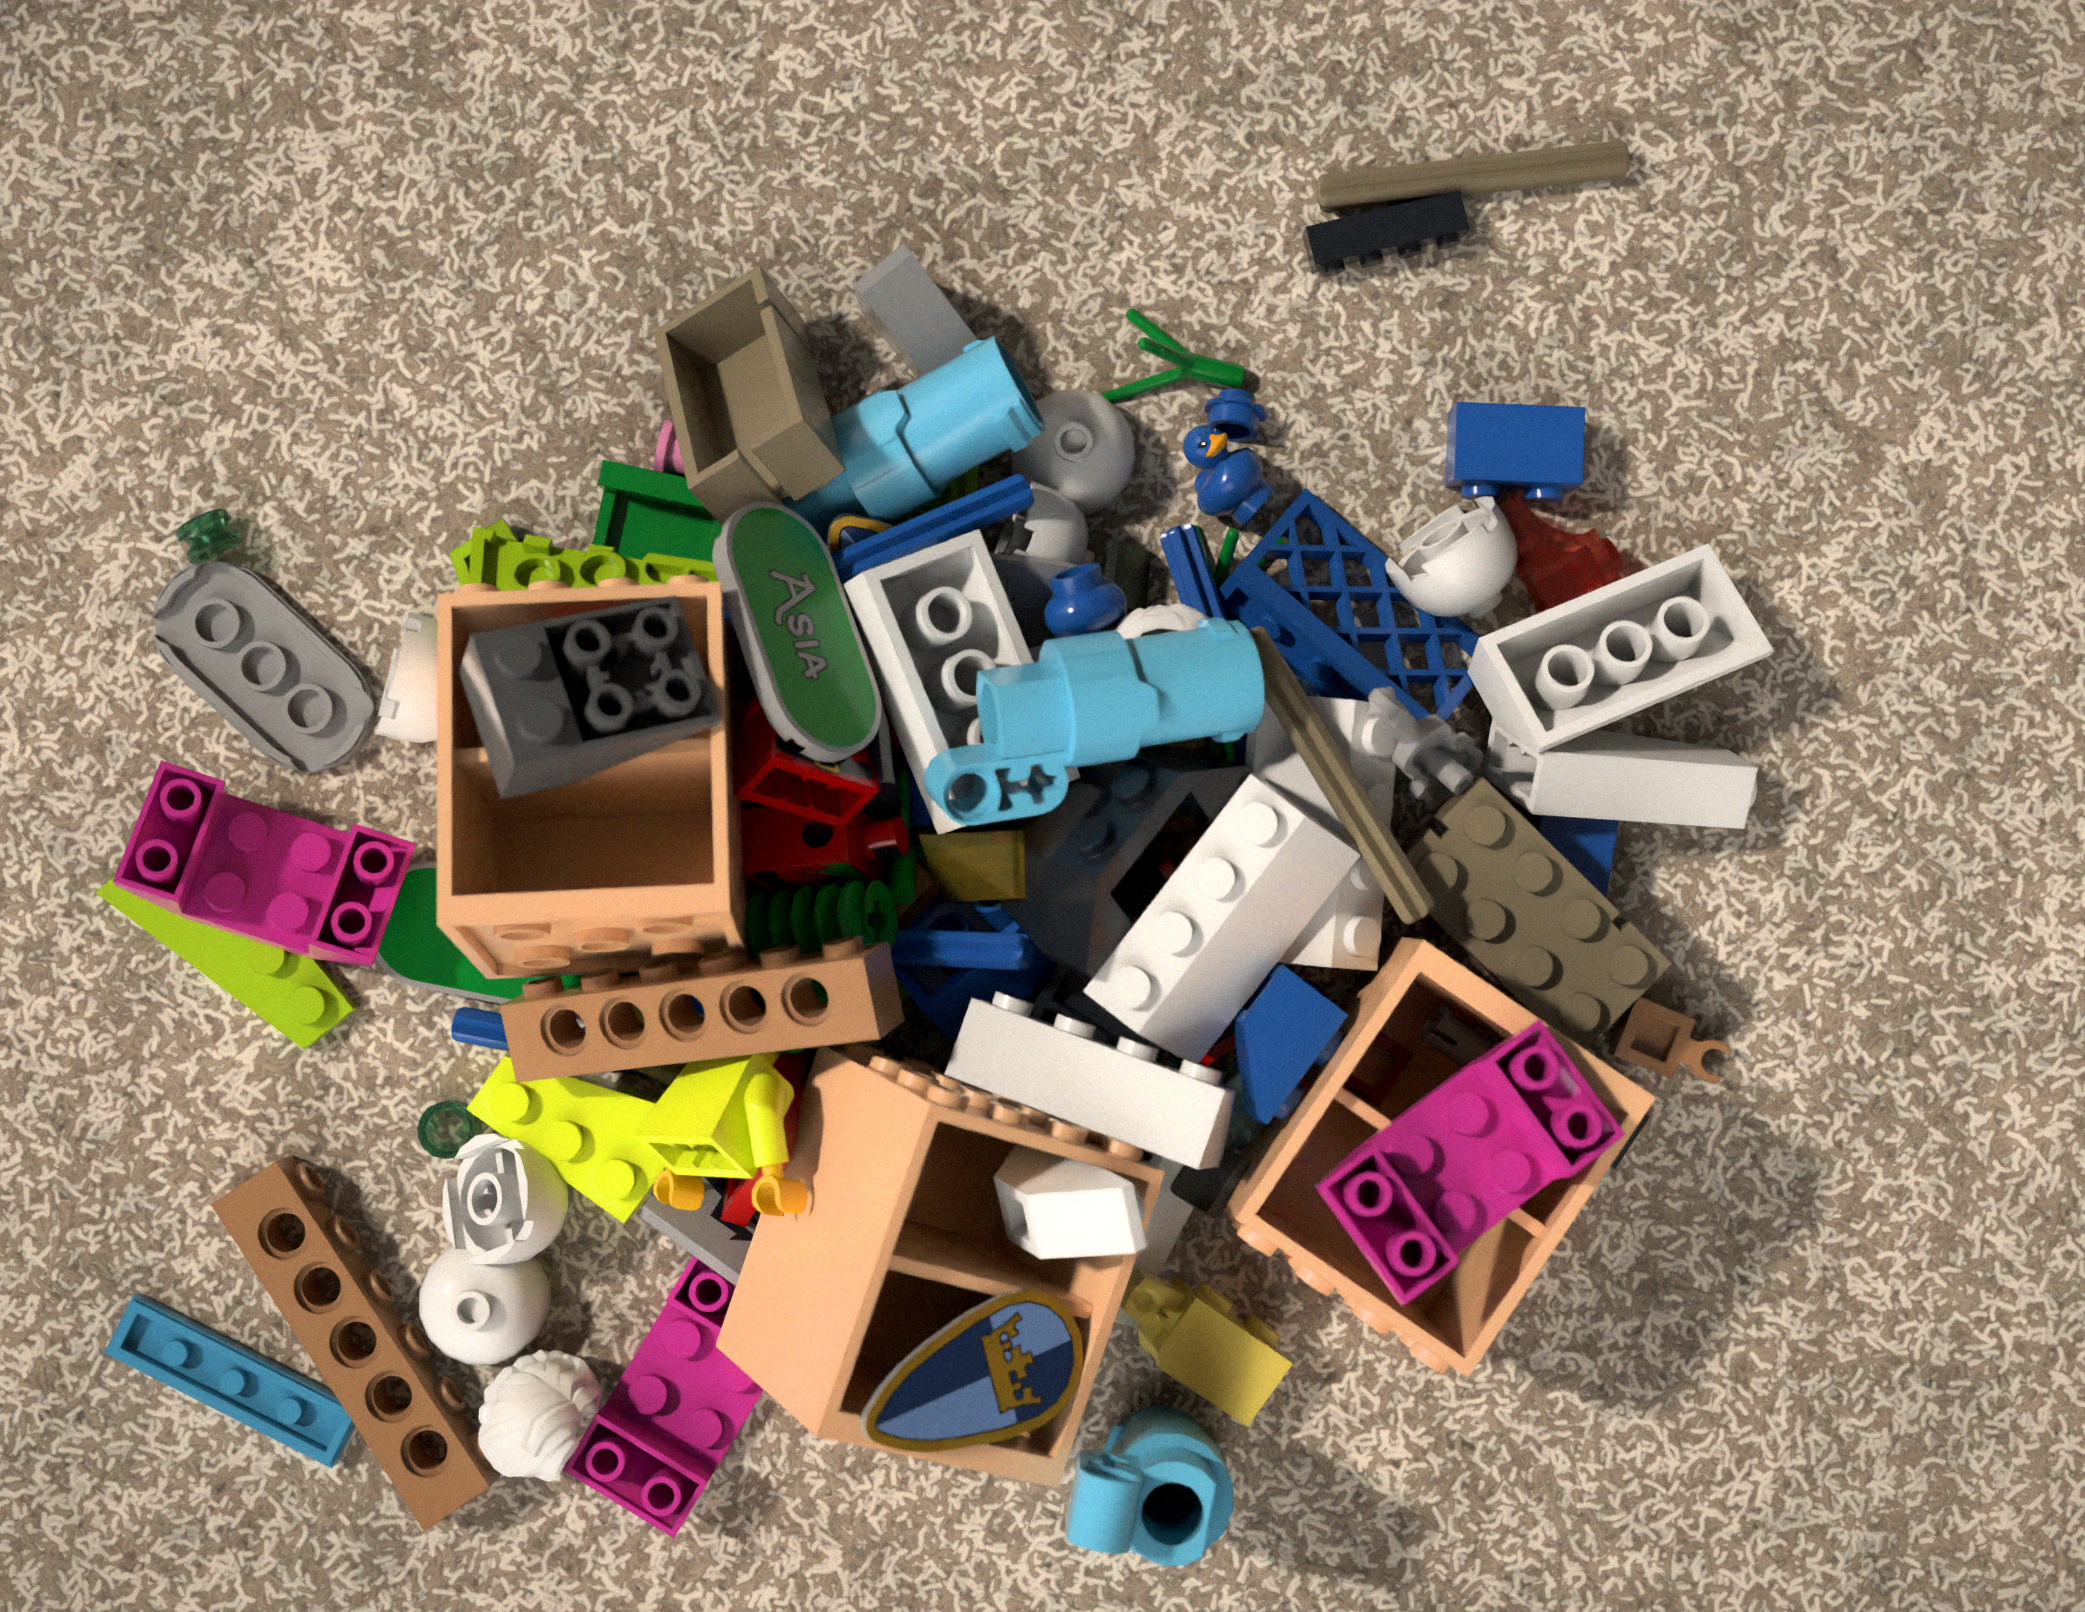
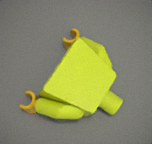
M766 1052L692 1061L686 1064L633 1134L659 1158L660 1162L666 1165V1170L658 1174L653 1185L654 1195L658 1201L664 1205H671L675 1209L698 1210L702 1205L705 1190L701 1176L753 1179L762 1166L763 1177L756 1182L752 1191L751 1199L754 1207L765 1215L779 1217L784 1216L785 1213L801 1214L804 1212L808 1199L805 1185L800 1180L784 1178L782 1163L789 1161L783 1122L784 1116L794 1098L793 1086L773 1067L781 1053Z

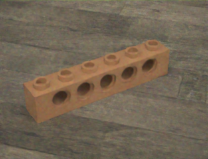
M851 935L822 943V951L801 953L800 944L793 943L765 949L759 952L760 959L740 961L738 952H725L700 959L698 961L699 967L680 969L678 960H666L639 968V975L621 977L619 968H608L580 976L581 983L563 985L561 976L543 977L522 984V995L499 1006L516 1083L880 1039L905 1021L889 942L864 945L861 935ZM812 978L819 981L825 987L829 998L828 1004L821 1001L815 995L812 988ZM751 987L757 989L764 997L766 1011L759 1008L754 1002L751 995ZM691 995L702 1004L705 1018L695 1011ZM633 1004L642 1012L645 1025L636 1018ZM575 1012L582 1018L586 1032L578 1025Z
M293 1155L277 1160L212 1203L211 1206L425 1531L490 1488L502 1474L493 1468L482 1452L478 1441L479 1430L474 1432L461 1413L465 1409L466 1404L460 1390L449 1377L443 1376L439 1379L425 1358L430 1355V1347L426 1338L413 1323L408 1322L404 1325L390 1303L395 1301V1294L390 1283L379 1270L373 1268L368 1271L355 1249L360 1247V1240L354 1228L343 1216L337 1215L333 1217L320 1196L325 1193V1187L318 1173L305 1161L298 1164ZM286 1213L297 1216L304 1224L305 1238L301 1245L289 1242L282 1232V1221ZM320 1267L331 1269L339 1277L341 1290L338 1298L327 1297L319 1290L316 1278ZM354 1322L366 1323L373 1329L376 1335L374 1351H364L356 1346L351 1335ZM389 1376L401 1377L409 1384L412 1391L410 1404H398L389 1397L386 1390V1382ZM432 1430L443 1436L448 1448L445 1458L432 1457L424 1450L421 1443L423 1431Z

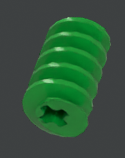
M878 879L872 881L868 888L857 880L846 882L843 887L837 883L824 884L820 890L810 885L800 887L797 892L791 888L778 889L774 894L768 890L754 892L746 909V932L749 945L756 959H760L759 952L765 949L793 943L800 944L801 953L822 951V943L851 935H861L864 945L889 942L890 952L896 941L898 929L896 906L892 894L886 885Z

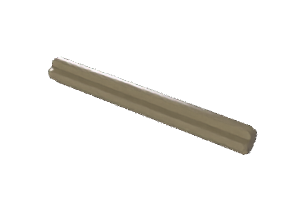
M1619 140L1322 174L1316 184V193L1320 209L1327 212L1412 202L1460 190L1461 196L1618 179L1624 177L1629 171L1630 157L1626 142Z
M1262 626L1250 629L1249 631L1257 646L1262 665L1265 700L1402 922L1412 924L1434 910L1435 902L1266 629Z

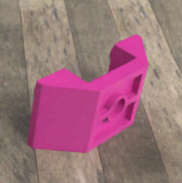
M161 760L113 879V884L184 919L307 958L373 967L415 851L416 843L353 823L350 833L337 830L230 795L227 791L226 781Z
M1539 1019L1460 1069L1355 1148L1315 1188L1400 1305H1405L1459 1264L1460 1261L1456 1255L1554 1179L1573 1176L1625 1136V1133Z
M692 1256L667 1297V1303L607 1402L595 1415L575 1452L563 1468V1471L672 1538H675L764 1390L716 1347L736 1286L695 1256Z

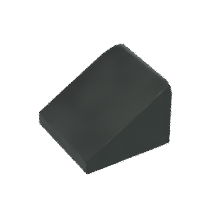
M1109 539V543H1105L1103 576L1113 580L1122 589L1127 599V612H1132L1137 608L1146 609L1151 552L1121 540Z
M1225 1147L1219 1167L1195 1169L1184 1165L1171 1184L1170 1190L1175 1196L1205 1216L1214 1219L1216 1217L1220 1218L1227 1207V1200L1250 1167L1251 1162Z

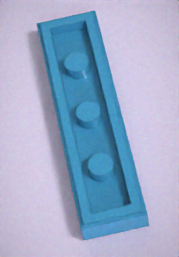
M141 1293L133 1295L104 1352L330 1468L337 1465L356 1428L331 1389Z

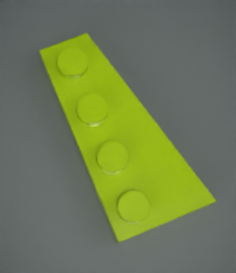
M473 527L468 584H490L498 587L500 591L528 590V586L531 583L547 580L564 582L570 588L598 587L600 581L608 578H630L638 581L640 585L668 584L670 578L679 575H699L709 579V582H718L713 562L655 553H648L640 560L620 557L615 553L614 547L589 544L587 551L554 547L552 538L525 535L523 542L497 539L496 532L492 529Z
M114 877L95 892L304 1050L311 1048L359 1009L319 959L307 958L184 919L114 885Z

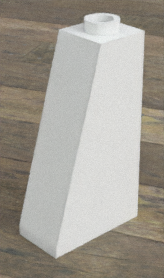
M1492 717L1482 776L1534 815L1744 829L1749 808L1753 805L1757 795L1756 775L1758 767L1724 748L1597 729L1537 753L1497 726Z

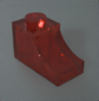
M1520 495L1498 505L1507 518L1516 539L1518 560L1515 570L1538 613L1622 579L1619 573L1624 571V565L1618 550L1607 537L1601 540L1595 528L1584 534L1558 530L1539 519L1527 507Z

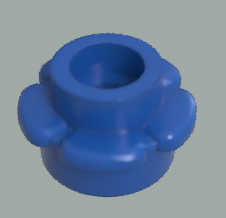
M1225 389L1218 394V398L1208 400L1204 406V411L1207 413V418H1209L1208 425L1219 429L1222 434L1227 433V441L1237 443L1250 442L1257 437L1260 421L1266 420V410L1263 406L1255 404L1256 397L1252 393L1241 389Z

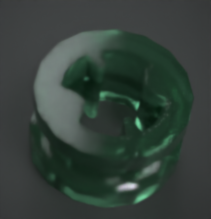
M216 509L198 515L185 522L175 531L178 542L189 545L190 549L186 552L189 563L199 564L208 562L242 542L243 538L240 532L236 529L231 530L228 526L232 517L227 509Z
M455 1099L438 1102L427 1108L420 1117L417 1127L418 1139L423 1149L432 1156L441 1159L455 1158L463 1145L480 1134L479 1118L466 1109L468 1104ZM445 1111L446 1119L454 1117L455 1114L462 1119L464 1124L457 1131L462 1141L458 1146L453 1147L451 1139L443 1142V1144L436 1139L434 1134L441 1128L436 1118L441 1112Z

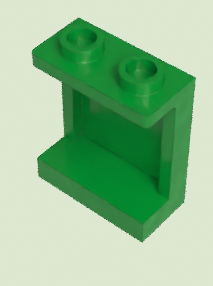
M607 460L602 461L597 485L604 492L592 544L614 547L616 554L626 558L642 560L648 553L713 562L714 542L721 535L723 526L688 489L686 477Z

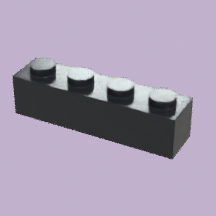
M1458 190L1306 226L1302 236L1311 273L1321 271L1323 277H1328L1344 272L1346 270L1345 265L1360 262L1361 267L1366 268L1382 263L1384 261L1383 256L1398 253L1399 258L1403 259L1422 253L1421 247L1436 244L1439 250L1454 247L1461 243L1460 238L1464 237L1468 232L1469 224L1461 192Z

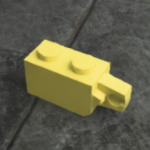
M1137 1268L1129 1277L1120 1306L1140 1325L1138 1327L1140 1346L1153 1356L1156 1365L1162 1371L1248 1427L1293 1365L1275 1346L1281 1336L1253 1314H1249L1244 1322L1228 1311L1234 1304L1204 1281H1201L1199 1286L1194 1289L1177 1276L1169 1283Z

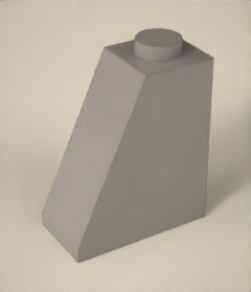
M904 243L853 285L862 314L917 379L963 354V347L978 340Z

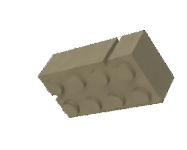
M760 265L653 332L688 489L721 525L731 515L750 503L765 501L783 505L782 499L789 495L797 501L811 491L823 488L833 478L846 471L813 356L809 353L810 345L802 318Z
M1474 775L1472 785L1463 794L1457 796L1452 793L1431 815L1439 825L1448 828L1440 838L1431 829L1421 825L1400 846L1435 902V908L1429 915L1526 1010L1585 1050L1673 964L1630 921L1619 917L1618 915L1621 912L1483 777Z

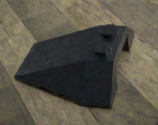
M1139 749L1133 759L1077 767L1081 777L1068 782L1066 795L1062 802L1053 810L1040 815L964 826L950 845L1046 958L1093 978L1133 927L1111 896V891L1175 810L1213 823L1251 774L1246 765L1199 749Z

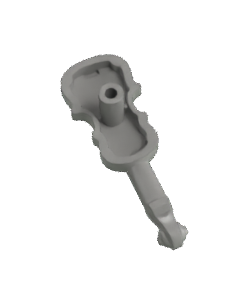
M1392 687L1375 688L1368 695V712L1372 715H1377L1379 720L1399 740L1392 760L1412 780L1409 792L1429 810H1436L1452 793L1457 796L1461 795L1472 785L1474 775L1482 763L1483 752L1474 745L1475 741L1465 732L1457 735L1451 730L1450 725L1436 714L1426 716L1417 721L1405 705L1396 699L1395 690Z

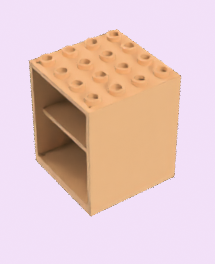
M679 575L670 578L668 584L640 585L638 581L630 578H608L600 581L598 587L570 588L564 582L547 580L531 583L528 586V590L500 591L498 587L490 584L474 583L459 587L458 593L437 594V926L486 979L583 975L608 968H619L620 973L639 972L638 969L645 965L666 960H678L680 969L699 967L698 961L702 958L725 952H738L740 961L751 960L750 945L746 932L749 885L748 876L743 874L742 810H746V800L735 797L733 788L735 719L743 707L742 664L728 608L724 600L721 582H709V579L699 575ZM677 595L721 717L720 723L572 784L501 799L459 673L471 634Z
M1386 935L1379 948L1378 970H1363L1338 1006L1348 1014L1347 1018L1338 1028L1345 1034L1338 1049L1325 1064L1320 1066L1313 1062L1303 1077L1306 1081L1305 1091L1292 1111L1282 1120L1273 1116L1268 1125L1259 1123L1238 1154L1250 1161L1251 1164L1227 1200V1207L1224 1211L1228 1213L1227 1217L1233 1221L1231 1225L1238 1230L1236 1234L1268 1257H1272L1277 1248L1281 1249V1254L1288 1259L1287 1263L1295 1269L1294 1274L1327 1297L1336 1287L1335 1291L1344 1297L1343 1302L1353 1309L1351 1312L1356 1317L1384 1336L1392 1329L1400 1336L1399 1340L1410 1348L1409 1352L1431 1369L1444 1375L1449 1366H1452L1466 1377H1469L1656 1098L1542 1021L1620 1126L1625 1136L1573 1176L1554 1179L1460 1251L1456 1255L1460 1261L1459 1264L1407 1304L1400 1305L1315 1186L1355 1148L1462 1069L1460 1065L1430 1044H1425L1419 1039L1421 1030L1429 1018L1435 1023L1438 1022L1439 1019L1433 1015L1436 1009L1445 1005L1453 1014L1486 1037L1495 1034L1503 1041L1534 1021L1539 1020V1018L1425 940ZM1381 1031L1414 1055L1378 1107L1346 1086L1344 1082L1352 1073L1371 1087H1375L1395 1057L1372 1042L1378 1032Z
M861 1042L845 1043L843 1050L828 1045L818 1046L802 1093L793 1158L783 1171L784 1178L800 1180L805 1185L808 1196L807 1206L801 1214L785 1213L782 1217L761 1213L716 1347L816 1437L1058 1488L1138 1252L1046 1259L1036 1257L1008 1240L994 1176L1016 1143L1102 1167L1132 1182L1138 1189L1146 1211L1145 1219L1141 1221L1143 1232L1145 1233L1165 1171L1142 1160L1144 1152L1142 1148L944 1075L945 1073L940 1072L941 1068L907 1056H904L903 1060L899 1061L884 1056V1051ZM1025 1288L1053 1296L1071 1312L1082 1336L1084 1362L1076 1391L1062 1412L1043 1426L1001 1441L929 1453L896 1450L871 1442L864 1436L861 1430L860 1419L863 1410L878 1386L899 1362L928 1338L966 1311L1000 1293Z

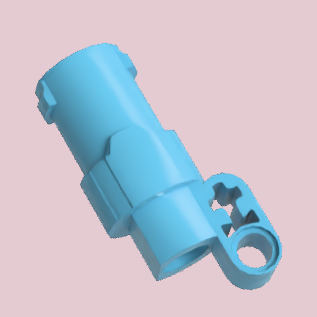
M991 336L984 341L976 340L962 348L963 354L898 390L887 391L880 389L833 415L831 420L846 471L833 478L823 488L811 491L797 501L790 495L782 499L783 506L790 507L791 510L803 517L817 531L827 546L829 524L834 517L842 513L868 516L891 524L941 497L942 491L959 476L1009 449H1012L1015 453L1028 446L1034 437L1045 430V424L1022 375L996 336Z
M1223 617L1199 619L1196 629L1124 639L1118 631H1105L1045 640L1040 651L1039 662L977 671V708L984 743L951 748L937 754L930 761L925 771L924 784L928 795L951 820L962 825H978L1040 815L1053 810L1062 802L1067 793L1068 776L1066 769L1133 759L1140 747L1207 736H1210L1214 742L1220 743L1239 740L1243 734L1255 731L1261 722L1264 710V680L1257 646L1250 631L1243 623H1240V621H1227ZM1036 765L1039 771L1030 774V766ZM995 770L998 771L1003 777L997 778ZM966 773H975V785L972 791L963 798L950 799L949 791L953 781ZM1028 778V785L1024 787L1017 782Z
M1149 1406L1132 1413L1125 1421L1115 1422L1111 1427L1103 1451L1086 1449L1081 1450L1078 1454L1066 1517L1067 1540L1084 1549L1108 1554L1128 1553L1131 1549L1143 1558L1162 1566H1184L1201 1559L1203 1552L1224 1534L1233 1512V1483L1227 1465L1221 1457L1218 1442L1209 1438L1203 1427L1189 1413L1172 1406ZM1179 1482L1191 1488L1187 1493L1171 1500H1151L1146 1498L1155 1487L1164 1483Z

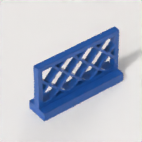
M1307 488L1301 492L1218 589L1226 617L1231 621H1240L1248 630L1257 626L1264 627L1292 673L1320 697L1369 702L1368 695L1375 688L1392 687L1395 690L1396 699L1402 702L1418 721L1431 714L1410 697L1407 683H1432L1437 706L1433 714L1446 721L1474 685L1467 673L1468 668L1445 669L1440 642H1454L1472 658L1480 636L1457 616H1434L1412 606L1400 593L1386 572L1385 563L1388 557ZM1300 513L1322 530L1324 545H1299L1294 520ZM1282 535L1283 544H1275ZM1261 559H1286L1291 585H1279L1257 566L1258 562ZM1302 559L1327 560L1332 586L1306 585ZM1343 560H1356L1370 571L1372 586H1348ZM1309 600H1335L1340 627H1328L1311 612ZM1351 601H1375L1380 627H1355ZM1391 601H1406L1418 612L1421 628H1396ZM1358 642H1383L1389 669H1377L1360 653ZM1399 642H1424L1429 669H1404ZM1448 683H1456L1449 691Z

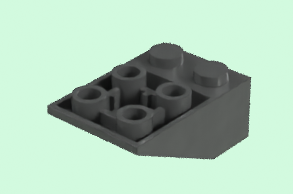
M677 595L471 634L459 671L501 799L572 784L716 726L721 721Z

